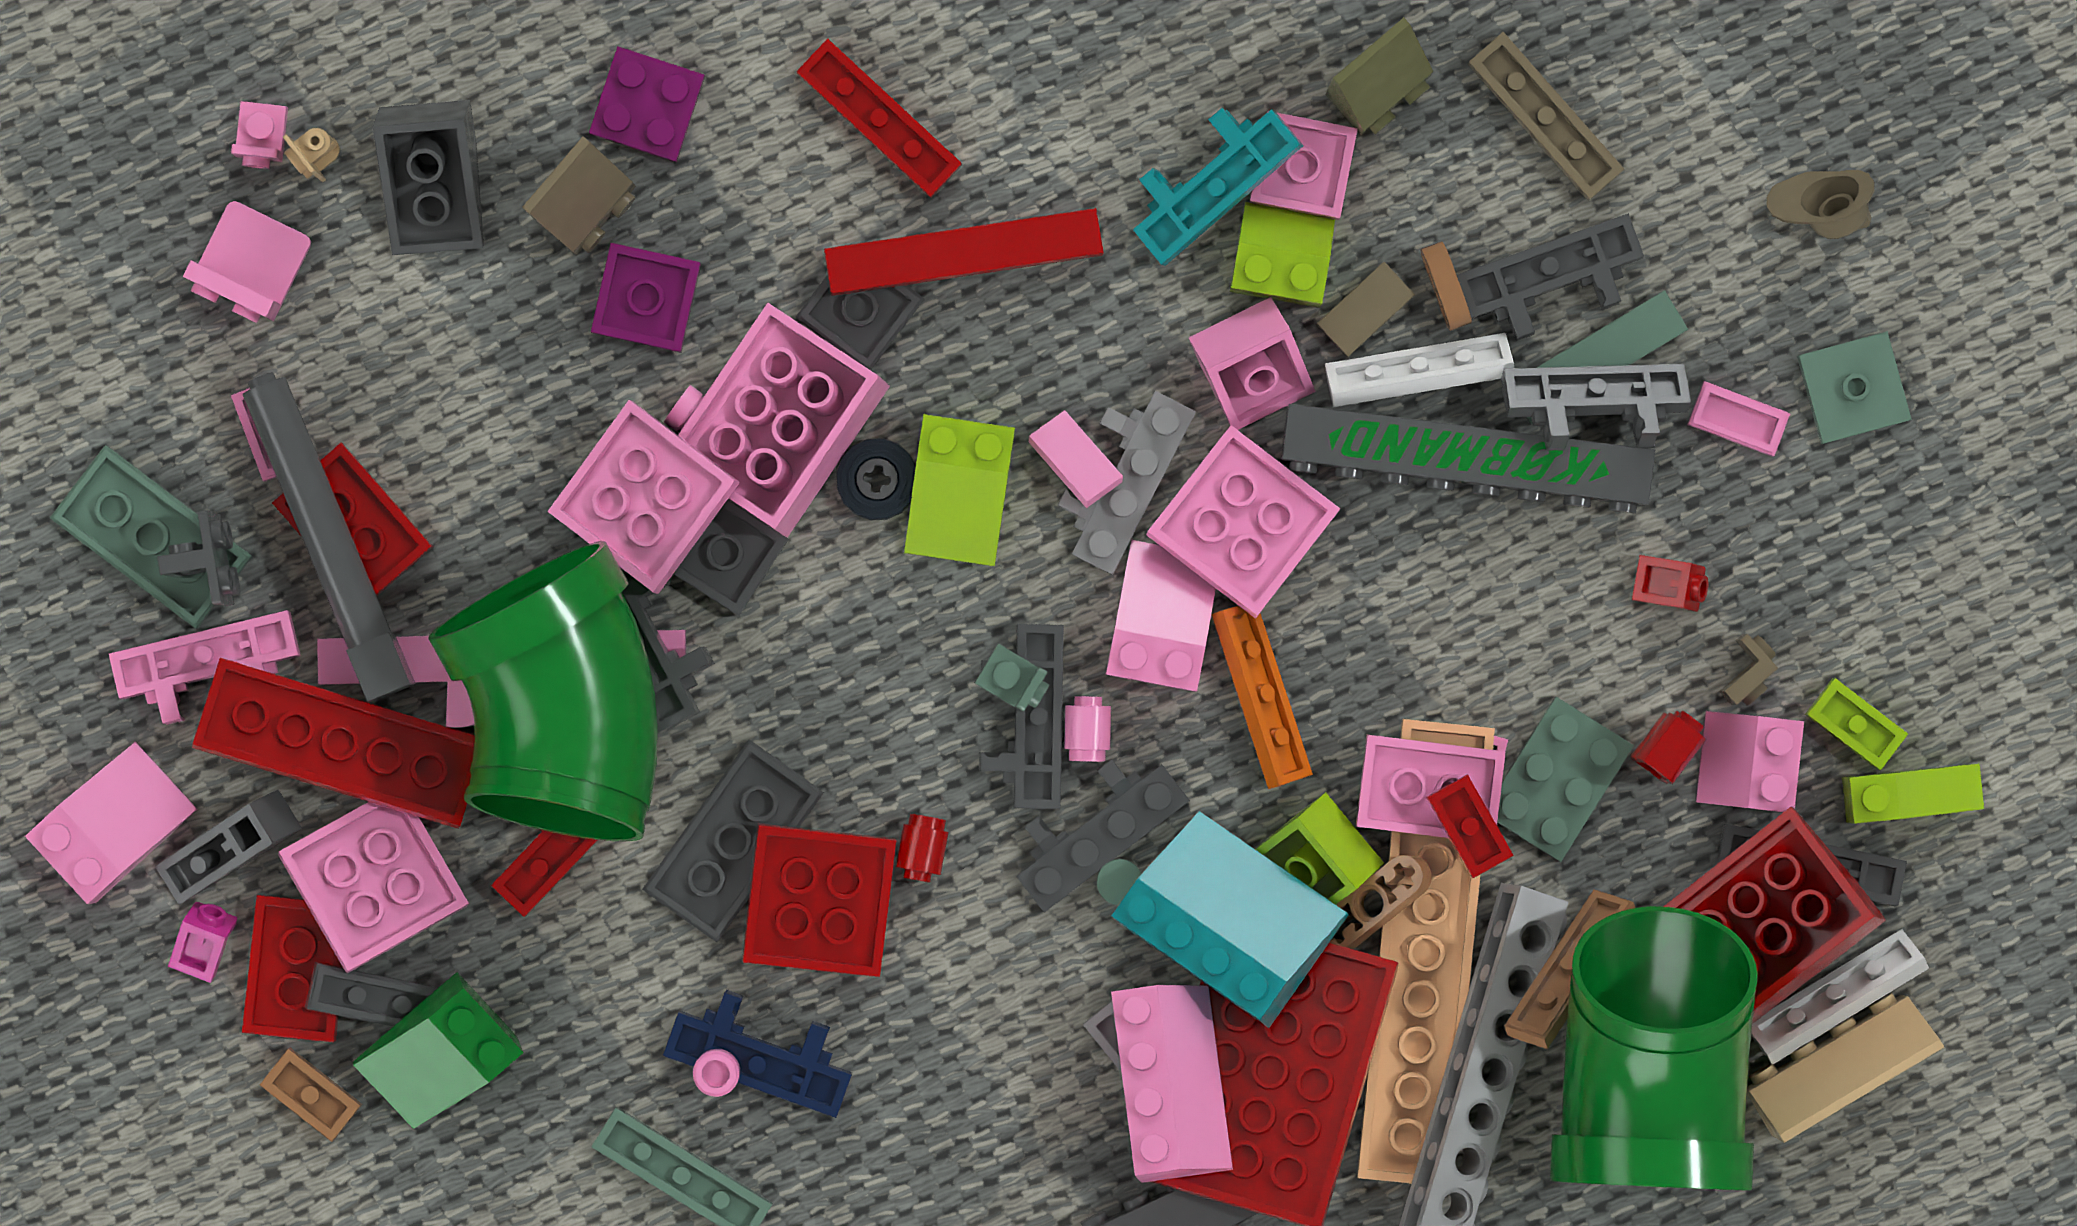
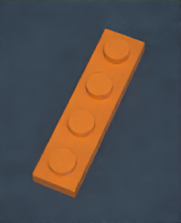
M1235 606L1211 614L1268 789L1313 775L1261 613L1255 619L1240 606Z

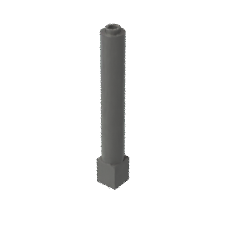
M271 372L248 382L250 390L242 395L348 647L346 652L367 702H375L415 685L416 683L396 635L390 630L286 377L276 379L274 373Z

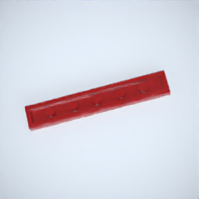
M1096 208L824 249L831 296L1103 256L1104 253Z

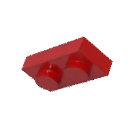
M1468 774L1426 797L1472 878L1514 856Z

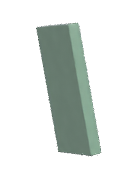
M105 445L51 515L50 519L195 629H198L215 607L211 602L207 572L180 577L164 576L159 573L157 556L169 555L168 546L189 542L202 544L198 514L108 445ZM234 541L233 548L226 549L229 567H236L239 575L253 556Z

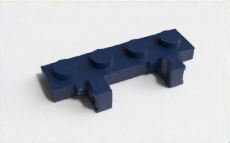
M726 990L718 1012L706 1009L703 1019L683 1011L678 1012L663 1056L694 1067L698 1058L706 1051L711 1049L726 1050L739 1063L740 1078L738 1083L837 1118L853 1072L829 1064L833 1053L822 1050L830 1029L829 1026L812 1021L803 1047L792 1043L789 1050L743 1033L745 1026L734 1022L744 996Z

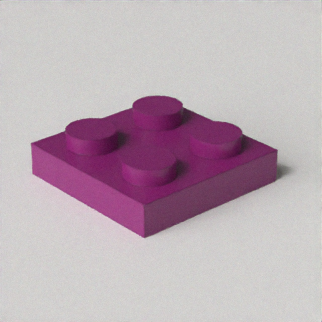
M617 46L589 134L677 163L705 75Z
M610 243L591 333L682 353L701 263Z

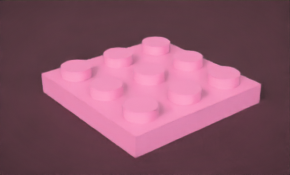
M628 400L547 512L589 544L606 541L619 567L650 591L659 594L740 482L636 403Z
M1230 425L1147 531L1146 535L1256 619L1337 515L1340 508Z
M367 802L278 852V856L347 974L462 910L469 904L420 818L375 803Z

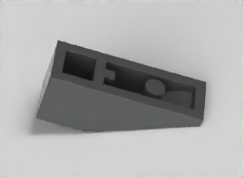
M278 789L247 804L155 867L180 905L301 830L302 827Z

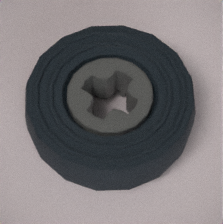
M884 438L866 439L853 445L842 457L836 472L837 490L843 503L856 515L869 520H888L901 514L911 504L916 465L911 455L898 443ZM875 466L883 467V474L891 478L890 484L882 485L880 492H872L871 484L864 482L865 474L873 473Z

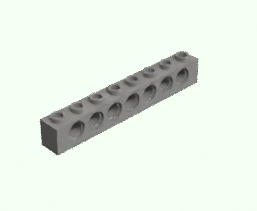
M1500 884L1399 1226H1475L1474 1220L1479 1204L1484 1200L1488 1191L1487 1176L1492 1159L1497 1156L1501 1147L1500 1132L1505 1115L1509 1113L1514 1103L1515 1094L1513 1088L1518 1071L1524 1066L1528 1055L1527 1042L1507 1036L1505 1027H1503L1500 1035L1497 1036L1495 1024L1501 1016L1504 1025L1506 1024L1554 951L1557 939L1562 935L1566 927L1567 915L1565 912L1568 901L1524 886ZM1528 928L1530 939L1528 944L1523 947L1521 942L1522 933ZM1515 972L1517 983L1510 992L1508 980L1511 974ZM1489 1061L1491 1066L1490 1074L1486 1080H1483L1482 1068ZM1476 1105L1478 1111L1477 1118L1470 1125L1469 1112ZM1463 1150L1464 1162L1457 1169L1455 1159L1457 1154ZM1450 1194L1451 1206L1444 1214L1442 1203L1445 1197Z

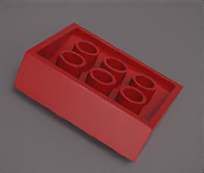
M1789 807L1663 906L1685 909L1710 917L1728 927L1743 940L1754 957L1758 973L1752 1024L1886 921L1859 883L1793 807Z

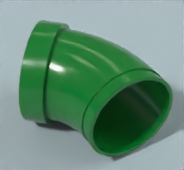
M606 541L590 543L572 550L513 579L449 618L429 635L428 639L452 681L462 680L472 707L475 742L470 769L472 775L470 784L465 791V802L489 815L544 831L594 840L626 842L637 841L644 836V820L651 804L657 766L658 723L655 690L648 656L636 620L622 593L627 587L628 581Z
M1662 906L1639 907L1617 912L1598 921L1578 941L1572 959L1568 1003L1561 1135L1552 1134L1550 1181L1671 1188L1752 1190L1754 1143H1744L1749 1052L1758 973L1754 957L1749 948L1728 927L1710 917L1685 909Z

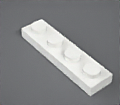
M1506 333L1325 363L1327 383L1333 407L1501 379L1504 369L1514 368V361Z
M1903 929L1771 1009L1752 1024L1751 1036L1773 1065L1929 969L1927 962Z

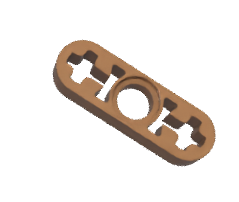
M1397 856L1369 877L1358 889L1337 903L1338 907L1349 914L1343 923L1349 922L1354 917L1360 923H1351L1343 930L1342 934L1345 940L1332 938L1329 943L1355 949L1424 894L1429 888L1432 878L1427 862L1417 856ZM1403 867L1415 870V873L1411 876L1413 885L1401 884L1392 890L1384 884L1385 881L1386 884L1395 885L1405 876L1402 870ZM1373 890L1377 891L1383 898V909L1376 917L1369 916L1364 909V899Z

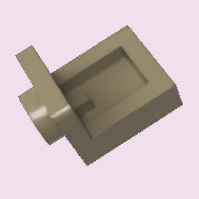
M1742 634L1735 641L1749 655L1753 662L1719 692L1731 705H1737L1743 701L1748 706L1767 690L1768 687L1763 681L1774 673L1778 667L1772 662V659L1776 656L1775 652L1759 635L1752 639L1748 634Z

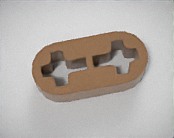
M1441 241L1420 249L1423 263L1448 329L1451 331L1471 324V315L1444 243Z

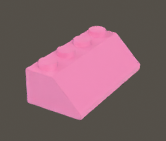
M1154 985L1111 992L1133 1165L1137 1179L1143 1183L1233 1170L1209 987Z

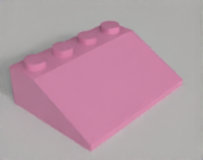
M767 303L678 436L740 482L728 499L788 538L890 386L877 374Z

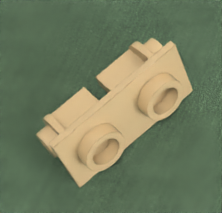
M320 128L308 130L295 141L285 134L283 138L290 148L284 154L300 174L303 173L307 179L314 175L320 181H326L321 171L338 158L340 153L338 142Z

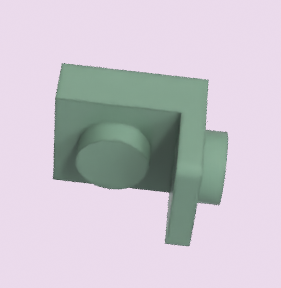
M999 643L974 684L1021 712L1025 711L1028 704L1036 708L1049 687V684L1043 681L1047 674L1046 670L1035 666Z

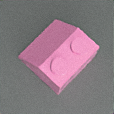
M1271 297L1189 337L1199 364L1229 424L1237 430L1316 392L1292 332Z
M1706 711L1703 731L1706 741L1701 749L1696 802L1784 812L1789 807L1795 809L1804 721Z

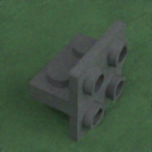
M210 511L198 512L202 544L189 542L168 546L169 555L157 556L159 573L164 576L180 577L207 572L212 605H234L233 595L240 594V583L236 567H229L226 549L233 548L230 524L228 521L222 522L221 515Z

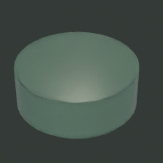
M1114 859L1106 863L1099 871L1097 876L1098 891L1106 901L1119 905L1141 875V872L1129 860Z

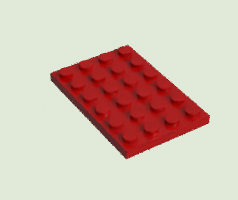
M1328 943L1269 1028L1209 987L1233 1170L1150 1182L1301 1226H1323L1399 963ZM1200 981V985H1199V986H1208V985H1206L1204 982Z

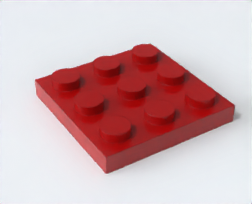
M758 823L742 962L880 977L896 839Z

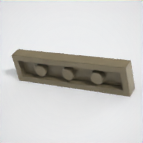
M1504 32L1468 62L1469 67L1588 201L1624 170L1621 164Z

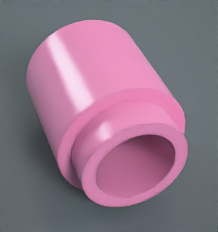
M1074 696V705H1065L1064 749H1069V761H1106V750H1110L1111 706H1102V697Z

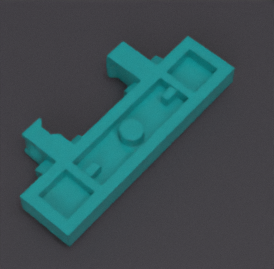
M1222 107L1208 120L1226 142L1218 148L1221 153L1185 185L1179 182L1175 187L1156 168H1152L1139 179L1153 196L1154 200L1147 205L1152 213L1136 226L1133 231L1161 265L1166 266L1304 146L1276 111L1271 109L1255 124L1248 118L1239 124L1232 114Z

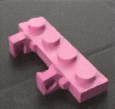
M288 610L109 654L119 699L123 700L145 694L147 704L158 703L162 723L166 725L185 721V718L181 717L178 704L180 697L178 693L189 691L187 685L189 683L213 678L220 658L276 674L279 673L276 662L301 656L291 612Z

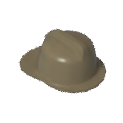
M1861 170L1804 172L1775 184L1767 195V209L1773 217L1782 222L1809 224L1818 235L1827 239H1838L1848 236L1858 229L1870 226L1871 215L1868 202L1875 192V182L1869 173Z

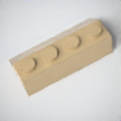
M1892 992L1888 993L1868 1006L1871 1011L1868 1015L1858 1021H1855L1853 1016L1830 1029L1829 1032L1832 1036L1816 1045L1812 1040L1789 1054L1792 1060L1781 1067L1776 1068L1774 1064H1768L1749 1076L1753 1083L1747 1086V1095L1773 1137L1784 1143L1944 1048L1939 1037L1908 996L1900 995L1895 998Z

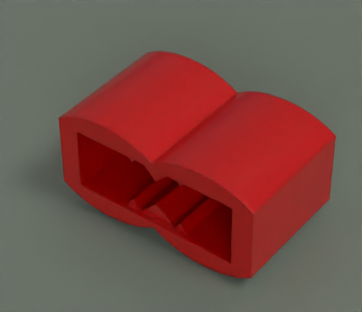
M1676 711L1674 714L1670 712L1668 714L1663 713L1630 758L1661 782L1673 785L1706 741V738L1700 734L1704 726L1684 711Z

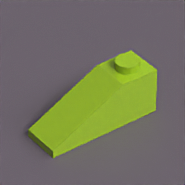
M1980 763L1842 777L1847 823L1857 824L1984 809Z

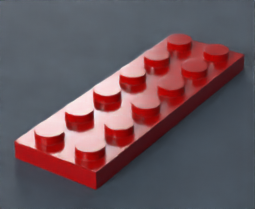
M220 658L192 748L459 829L467 806L464 795L472 775L470 769L473 759L475 735Z

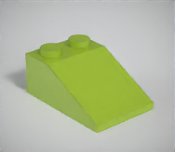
M923 414L904 553L995 566L1015 428Z

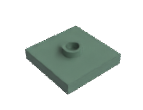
M1888 331L1797 356L1821 444L1912 420Z

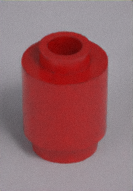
M910 813L908 824H903L896 867L905 869L903 878L930 883L932 874L941 875L949 832L944 831L946 820Z

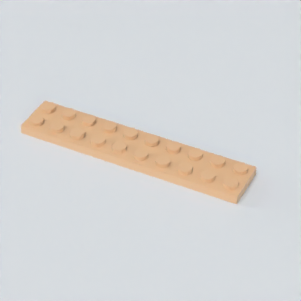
M1402 719L1400 739L1493 750L1495 728ZM1391 831L1388 862L1401 855L1420 857L1429 865L1432 878L1430 886L1424 894L1381 927L1378 957L1396 961L1399 963V967L1366 1077L1357 1178L1412 1184L1469 992L1480 875L1475 878L1470 876L1449 838ZM1403 867L1404 878L1395 885H1386L1392 890L1401 884L1413 885L1411 876L1415 873V870Z

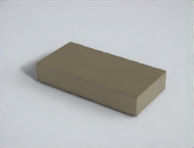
M1383 262L1316 325L1348 358L1412 299L1415 294Z

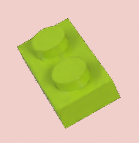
M1836 678L1831 679L1805 714L1877 770H1881L1908 735L1902 728Z

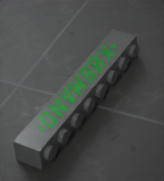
M1289 404L1286 412L1280 461L1290 462L1289 470L1295 472L1317 474V467L1325 466L1336 468L1335 476L1342 478L1362 479L1363 471L1381 473V482L1408 485L1409 477L1427 479L1426 488L1454 491V483L1473 485L1472 493L1478 495L1498 497L1501 488L1517 490V499L1545 502L1546 494L1564 496L1563 505L1590 508L1591 500L1610 502L1609 511L1636 514L1637 506L1649 505L1656 450L1568 439L1565 450L1546 451L1543 435Z

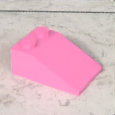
M1131 540L1105 675L1197 692L1216 588L1160 545Z
M134 742L60 803L25 837L86 904L97 903L198 809L137 742Z

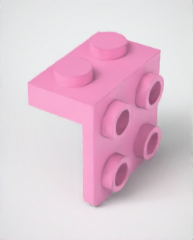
M233 201L226 206L199 263L191 260L183 277L194 282L191 289L192 292L216 303L219 295L235 302L233 312L255 323L258 322L260 316L274 321L310 249L311 240L305 234L239 202Z

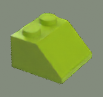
M1245 202L1229 292L1266 299L1271 297L1272 300L1320 308L1323 303L1330 263L1335 219Z
M1326 792L1255 848L1262 855L1335 905L1358 889L1384 864Z

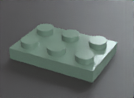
M1554 697L1502 780L1497 823L1557 861L1562 862L1634 745L1563 700Z

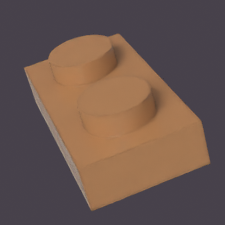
M291 1047L286 1050L260 1083L261 1087L331 1142L337 1138L363 1105Z

